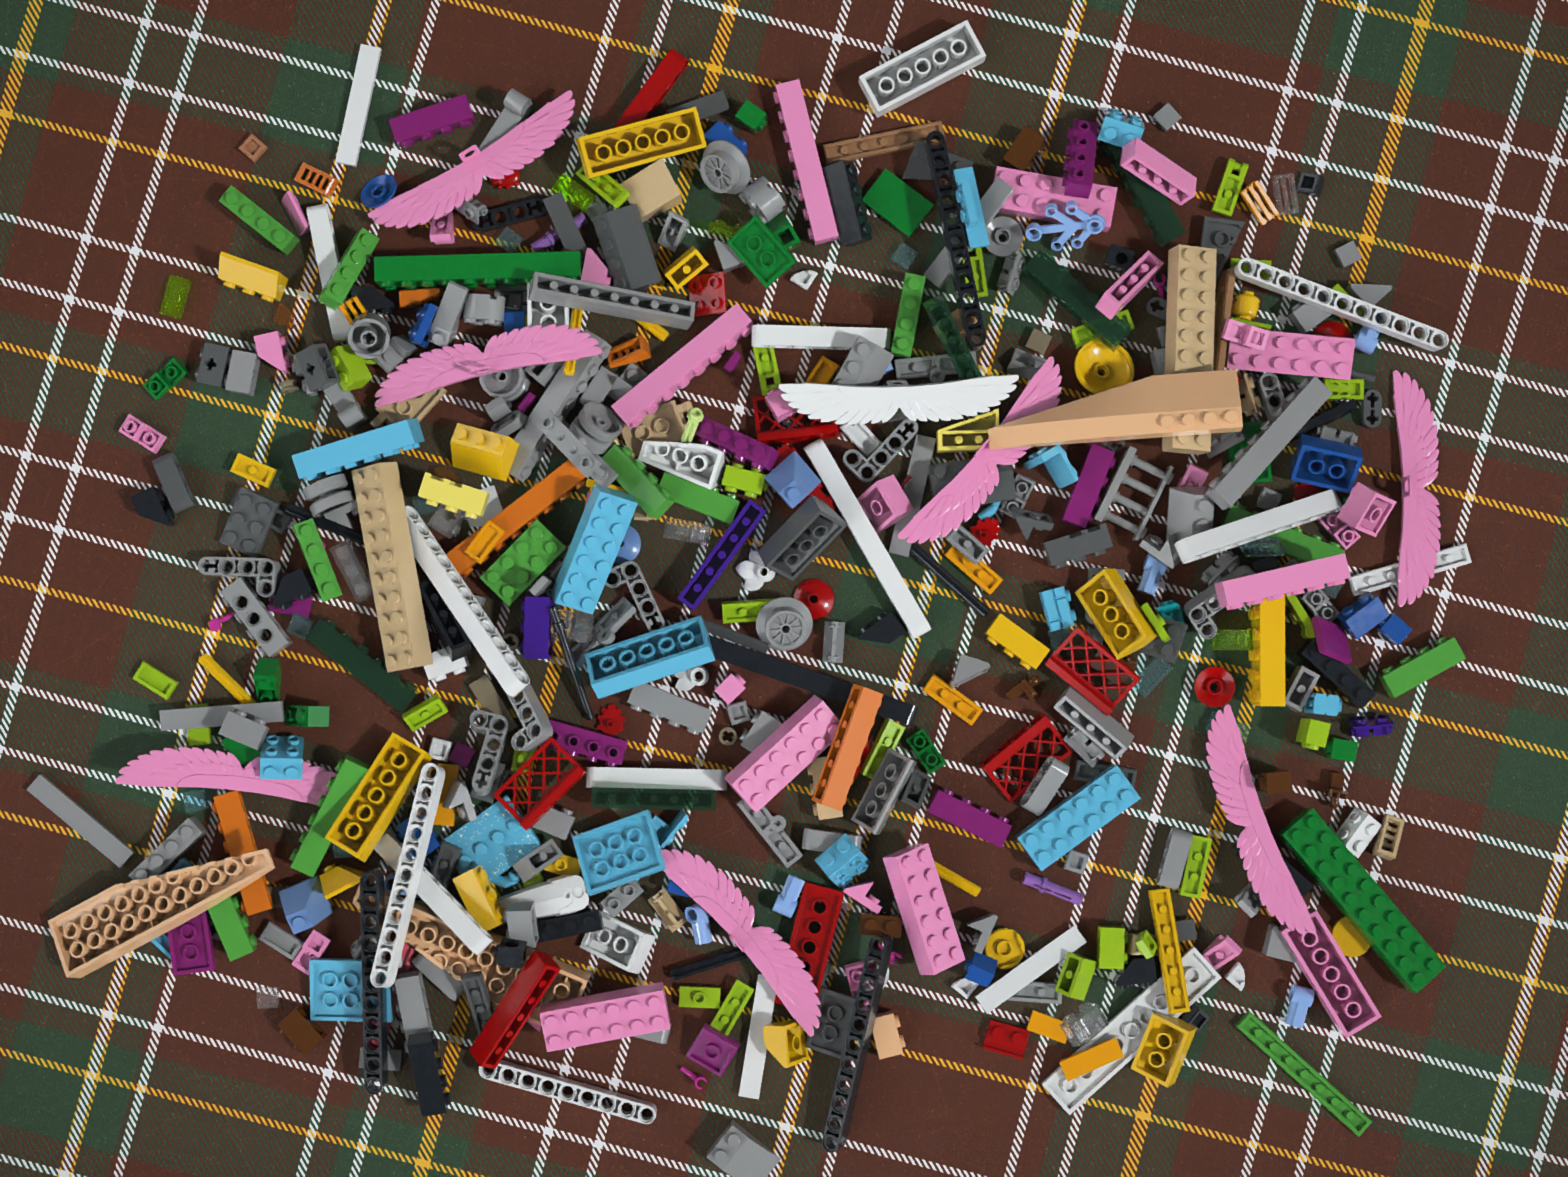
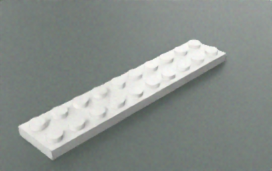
M1194 946L1181 956L1189 1006L1222 978ZM1162 974L1157 978V982H1152L1151 986L1144 989L1074 1053L1076 1054L1115 1036L1124 1057L1070 1081L1066 1080L1062 1068L1059 1066L1041 1083L1069 1115L1136 1056L1152 1013L1175 1018L1182 1014H1168Z

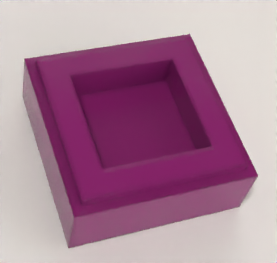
M737 351L734 352L724 366L726 372L730 374L734 371L742 360L741 354Z
M528 392L518 405V410L526 415L537 400L536 396Z
M457 741L448 760L467 769L476 750Z

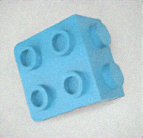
M1111 108V110L1105 111L1104 121L1097 140L1122 148L1136 137L1141 140L1145 129L1144 122L1141 121L1142 118L1131 114L1128 117L1122 115V111Z
M1060 445L1050 449L1046 446L1029 455L1028 458L1030 460L1023 463L1026 470L1044 463L1059 489L1078 481L1077 471L1070 464L1066 451Z
M296 735L266 736L261 745L260 779H302L304 738Z
M846 833L815 859L824 873L839 888L851 884L853 878L865 872L871 863Z

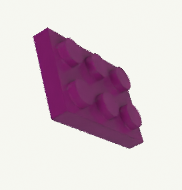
M208 910L167 932L173 976L216 969Z

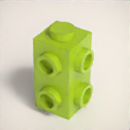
M732 463L731 466L726 465L721 485L725 487V491L737 493V490L745 492L744 496L756 498L757 495L761 496L762 492L766 493L769 483L764 479L766 475L763 474V470L751 468V471L743 469L741 464Z

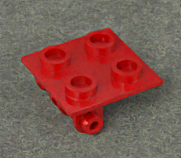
M724 271L697 275L688 281L689 301L695 302L694 317L717 313L718 315H723L728 310Z

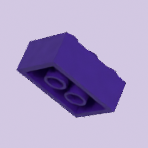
M525 596V601L521 602V613L525 614L524 621H521L520 632L524 634V642H520V654H523V658L552 659L553 620L549 607L554 605V601L551 597Z

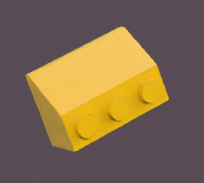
M221 251L218 278L224 282V286L235 289L236 286L243 288L242 292L251 296L257 293L262 295L261 299L271 303L274 300L281 301L288 282V278L283 274Z
M457 423L450 441L452 465L457 469L506 482L520 444L509 436Z
M1152 1013L1130 1069L1167 1088L1176 1082L1197 1027L1179 1018Z

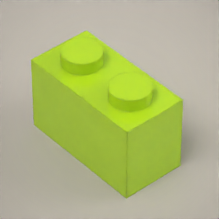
M349 344L336 346L331 350L330 355L340 378L339 384L344 392L363 388L373 378L362 357L356 355Z
M1301 718L1295 742L1301 743V747L1318 751L1319 747L1325 748L1331 724Z
M1097 925L1096 966L1099 969L1124 970V964H1127L1128 960L1127 952H1124L1125 944L1128 943V931H1125L1123 926Z
M1068 952L1054 991L1069 998L1084 1001L1097 961L1080 954Z

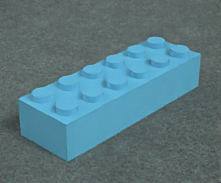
M413 418L291 456L298 478H306L307 481L325 477L324 473L330 475L344 471L343 467L349 469L363 465L362 461L365 464L382 459L381 455L388 457L401 453L400 449L407 451L420 447L419 443L425 440L418 418Z
M594 484L550 593L555 604L593 615L638 505L632 495Z
M701 615L584 654L590 683L598 699L715 661L709 634Z
M1111 764L1109 768L1102 771L1090 782L1081 786L1025 827L1015 837L1038 869L1043 871L1140 800L1141 797L1119 767Z

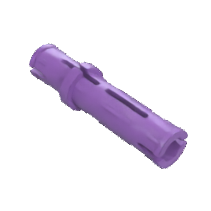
M582 212L573 217L578 228L588 223ZM556 229L550 232H545L544 236L530 245L535 252H543L545 249L557 245L560 237Z
M1026 871L1022 879V884L1038 889L1040 893L1051 894L1077 906H1080L1082 903L1083 893L1051 882L1046 877L1041 878Z

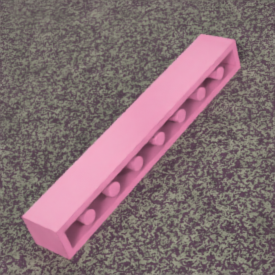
M800 80L777 84L773 97L775 104L779 103L781 111H778L780 124L784 123L786 130L782 131L785 143L789 142L791 150L787 152L790 163L794 162L795 170H792L795 182L799 181L800 189L797 192L799 200L804 201L805 209H802L804 220L809 221L810 228L807 229L809 240H814L815 245L838 240L839 235Z
M736 303L611 405L614 413L629 430L632 427L639 426L643 418L648 414L655 413L659 408L658 406L664 401H669L677 390L685 388L693 377L701 375L710 363L717 362L721 358V354L726 350L733 349L738 340L750 335L753 325L752 320Z

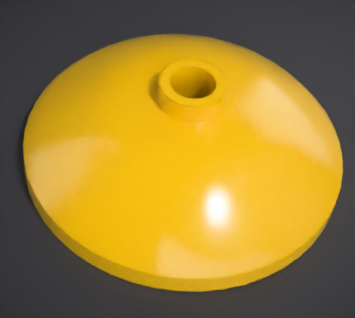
M1105 339L1090 341L1076 355L1074 363L1076 376L1082 386L1093 394L1133 381L1134 364L1132 358L1121 345Z

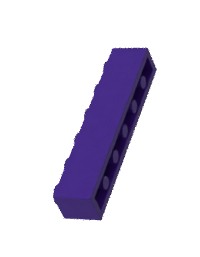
M750 499L677 599L695 611L767 511Z

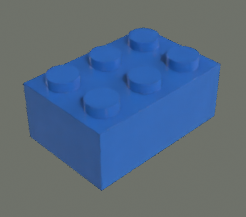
M1301 434L1289 466L1290 480L1350 493L1363 461L1362 449L1359 446Z

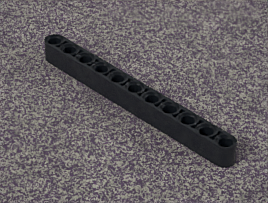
M932 131L928 134L925 143L929 169L965 342L970 350L977 351L983 347L986 341L983 318L963 223L960 218V208L956 199V189L945 137L939 131ZM938 140L940 145L933 146L930 144V141ZM941 159L944 165L938 166L934 163V160ZM944 178L948 181V184L940 185L938 180ZM949 198L952 204L945 205L942 199ZM952 217L956 220V224L950 225L946 219ZM957 237L961 243L955 245L950 239ZM962 257L965 263L957 264L954 258ZM964 276L969 280V283L962 284L958 278ZM969 296L972 298L973 303L966 304L962 298ZM974 316L977 319V323L970 324L967 321V317ZM979 336L981 343H973L971 337Z
M709 635L714 657L717 660L845 704L847 703L853 684ZM883 695L877 715L913 726L919 707Z
M371 868L360 878L364 1087L369 1094L376 1095L388 1083L386 988L375 987L370 981L373 967L370 957L375 958L385 919L384 875L380 869ZM369 875L375 878V884L369 881ZM369 896H373L376 899V904L369 901ZM369 916H373L376 919L377 923L372 924L369 920ZM370 937H374L377 940V945L371 943ZM384 973L380 976V982L383 984L386 980ZM371 998H375L378 1001V1005H374L371 1002ZM371 1018L376 1019L378 1021L379 1026L374 1025L371 1021ZM372 1039H376L379 1042V1046L374 1045ZM372 1059H376L379 1062V1066H376ZM373 1079H376L380 1086H376L373 1083Z
M887 934L873 937L868 944L822 1138V1147L828 1153H834L841 1149L847 1141L893 948V940ZM879 940H881L884 944L883 949H881L878 945ZM874 960L879 963L878 969L873 964ZM869 979L873 981L874 989L869 986ZM865 999L869 1002V1008L864 1005ZM860 1019L863 1020L865 1028L860 1026ZM855 1039L860 1042V1048L855 1045ZM850 1059L854 1060L855 1067L850 1064ZM846 1078L850 1081L851 1087L847 1086ZM841 1098L845 1100L846 1106L842 1105ZM836 1118L841 1121V1126L837 1124ZM831 1137L836 1140L837 1145L832 1143Z

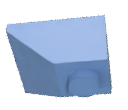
M796 451L792 452L764 477L791 509L822 482Z
M318 875L279 890L284 914L293 934L314 927L334 912L329 899L326 900Z

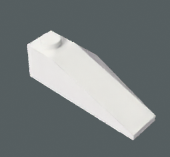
M644 440L638 457L642 462L710 490L719 485L725 467L724 451L707 444Z

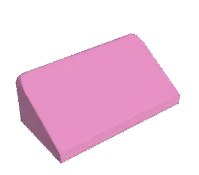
M290 190L287 191L281 202L297 234L302 236L310 232L309 221L295 194Z

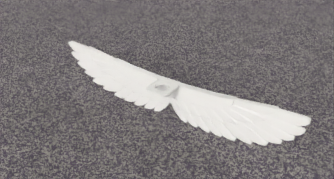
M1017 374L989 375L918 385H909L906 380L886 381L887 386H854L808 382L779 384V389L786 392L782 393L781 397L786 401H790L788 403L790 407L798 408V413L809 414V419H821V422L836 420L835 424L847 423L848 425H853L859 422L860 425H863L869 421L874 424L882 420L884 423L895 415L898 408L912 421L918 419L927 422L928 418L938 422L939 419L944 421H950L951 418L958 420L963 419L962 415L977 416L976 412L984 413L990 411L989 407L1000 405L999 400L1008 398L1010 396L1008 393L1015 390L1017 386L1012 383L1016 382L1019 376Z

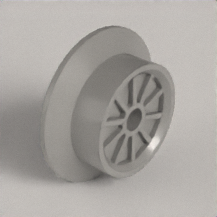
M715 140L707 145L700 163V174L704 183L717 193L738 194L742 192L750 181V167L742 151L734 144L725 140Z
M779 597L767 602L759 611L756 619V631L760 640L768 643L769 648L778 651H789L801 646L810 636L813 626L812 616L807 606L800 600L792 597Z

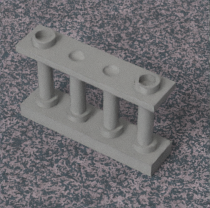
M548 410L535 423L586 478L591 476L599 485L609 487L619 476L599 454L591 453L569 430L570 424L565 421L563 424L551 410Z
M1129 446L1126 448L1097 507L1093 521L1099 524L1102 520H1109L1133 532L1132 540L1138 541L1139 538L1143 539L1148 528L1145 526L1165 485H1169L1174 477V473H1172L1174 467L1169 466L1163 471L1137 458L1138 456L1135 455L1137 449ZM1129 465L1139 467L1161 478L1157 489L1128 476L1129 474L1126 472ZM1125 483L1152 496L1148 507L1120 495V492L1117 491L1120 484L1124 485ZM1111 502H1118L1142 514L1143 517L1139 525L1137 526L1111 513V510L1108 509Z

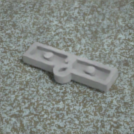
M976 351L894 360L896 380L929 377L931 383H940L944 381L947 375L978 372Z
M624 596L571 649L576 665L579 668L586 662L585 653L597 650L603 645H611L615 640L614 633L637 611Z
M743 800L737 803L787 868L803 856L783 830L786 826V820L782 815L772 816L765 806L755 813Z

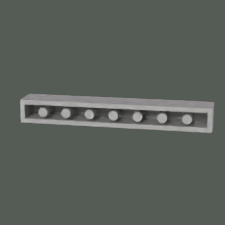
M534 272L530 281L528 300L684 330H688L694 322L695 302L540 272Z
M587 329L584 332L591 335L589 338H595L599 342L595 346L601 348L603 353L576 360L573 376L564 375L563 363L525 424L514 438L520 445L509 474L523 483L530 476L537 461L542 458L548 444L551 443L535 423L548 410H551L564 424L570 410L575 407L576 401L586 390L587 384L598 372L599 366L607 358L612 348L605 340Z
M1316 376L1310 379L1304 378L1297 385L1299 389L1296 392L1290 393L1285 398L1286 403L1283 406H1279L1272 413L1274 417L1271 420L1265 421L1260 426L1261 431L1258 434H1254L1247 441L1248 446L1245 449H1240L1234 456L1236 459L1223 467L1221 470L1223 472L1222 475L1215 477L1209 483L1210 488L1205 493L1222 510L1234 505L1331 396L1332 392Z

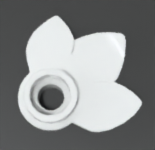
M750 551L749 560L743 561L736 566L737 573L746 579L744 590L747 591L760 589L764 582L771 581L775 576V571L765 567L758 551ZM764 568L768 571L765 576L762 574Z
M702 665L673 674L679 679L675 688L681 691H689L695 685H704L709 679V672ZM696 672L703 674L700 680L695 678Z

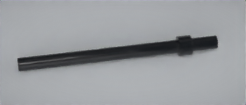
M553 605L549 607L553 620L552 626L554 632L558 634L586 720H591L594 718L565 632L566 626L564 620L560 617L557 606Z

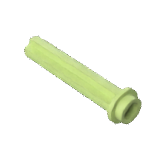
M695 407L688 411V421L680 442L692 443L698 423L704 417L701 409Z

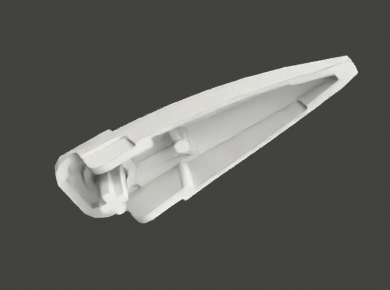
M565 874L497 898L504 910H507L510 902L534 901L536 919L575 913L584 909L589 902L584 879L579 875Z

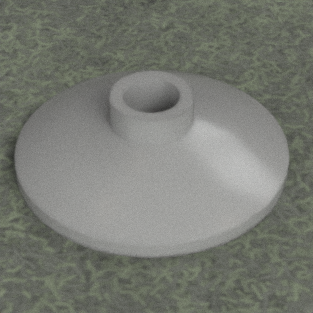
M1005 216L996 217L986 227L990 244L986 249L990 253L1006 257L1018 251L1023 242V231L1014 219ZM1001 235L1005 236L1006 240L1003 242L1000 241L998 238Z

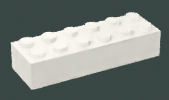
M968 20L864 73L859 76L858 83L878 118L980 65L985 61L986 54Z

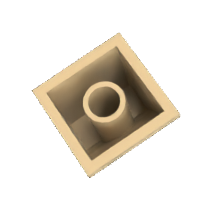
M663 158L620 184L630 193V197L625 202L628 201L629 205L637 204L642 222L682 204L681 194Z

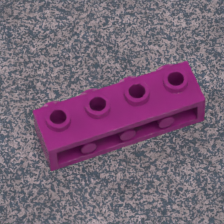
M1074 119L1072 127H1068L1066 139H1070V142L1066 143L1065 154L1068 155V158H1065L1063 170L1066 171V174H1063L1061 185L1065 187L1064 195L1089 198L1093 185L1098 132L1097 122Z
M705 416L695 432V435L700 438V443L709 446L712 444L717 449L724 451L726 455L728 452L734 454L733 458L743 463L747 460L752 463V467L760 471L763 468L771 471L780 454L773 447Z
M549 719L553 728L552 737L570 755L576 757L578 753L586 755L585 759L597 762L598 759L604 760L605 765L617 767V764L622 765L628 740ZM552 743L547 747V749L557 751V748Z

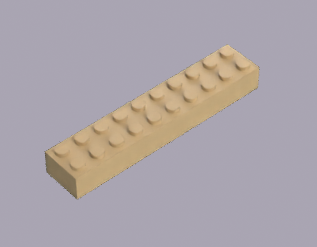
M1179 244L1168 250L1164 375L1213 371L1217 249ZM1211 434L1162 437V451L1194 455L1211 452Z
M397 462L376 463L352 470V480L387 673L433 664L398 464Z

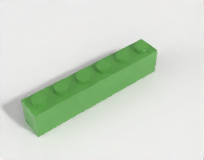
M1234 503V506L1226 509L1220 526L1258 514L1259 512L1253 511V513L1245 511L1246 507ZM1297 527L1252 541V543L1292 559L1294 558L1302 563L1345 553V550L1340 549L1341 545L1331 541L1325 543L1321 541V537L1314 534L1305 535L1302 533L1303 530Z
M348 754L345 759L340 758L335 768L338 771L335 778L331 776L326 788L329 790L326 796L322 794L317 803V806L320 807L318 812L312 813L308 824H310L308 831L304 830L298 842H301L299 849L294 848L289 860H292L291 868L310 877L314 876L331 843L325 839V836L367 773L369 764Z

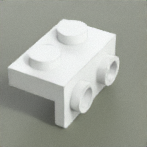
M1355 807L1335 835L1353 856L1359 858L1382 825L1371 815Z

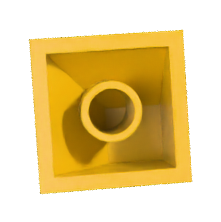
M335 864L326 867L323 869L325 873L319 876L325 899L327 900L360 883L361 876L366 872L345 865L336 867Z
M795 1019L773 1022L763 1026L765 1047L784 1068H789L809 1060L808 1048L805 1047L807 1033Z

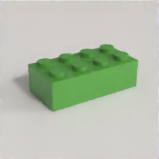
M537 519L494 562L480 579L509 607H512L568 548Z

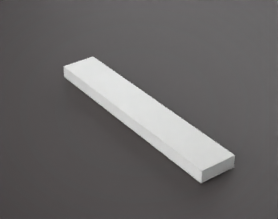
M360 45L335 160L338 164L357 167L382 51L379 47Z
M1464 543L1436 552L1438 565L1434 566V573L1472 563L1467 544ZM1398 563L1356 574L1348 578L1353 597L1398 584Z
M1073 925L980 992L975 998L986 1014H988L1066 958L1068 952H1074L1084 945L1086 940L1076 926Z
M758 973L739 1089V1096L759 1099L767 1052L763 1039V1026L770 1024L772 1021L776 993L762 973Z

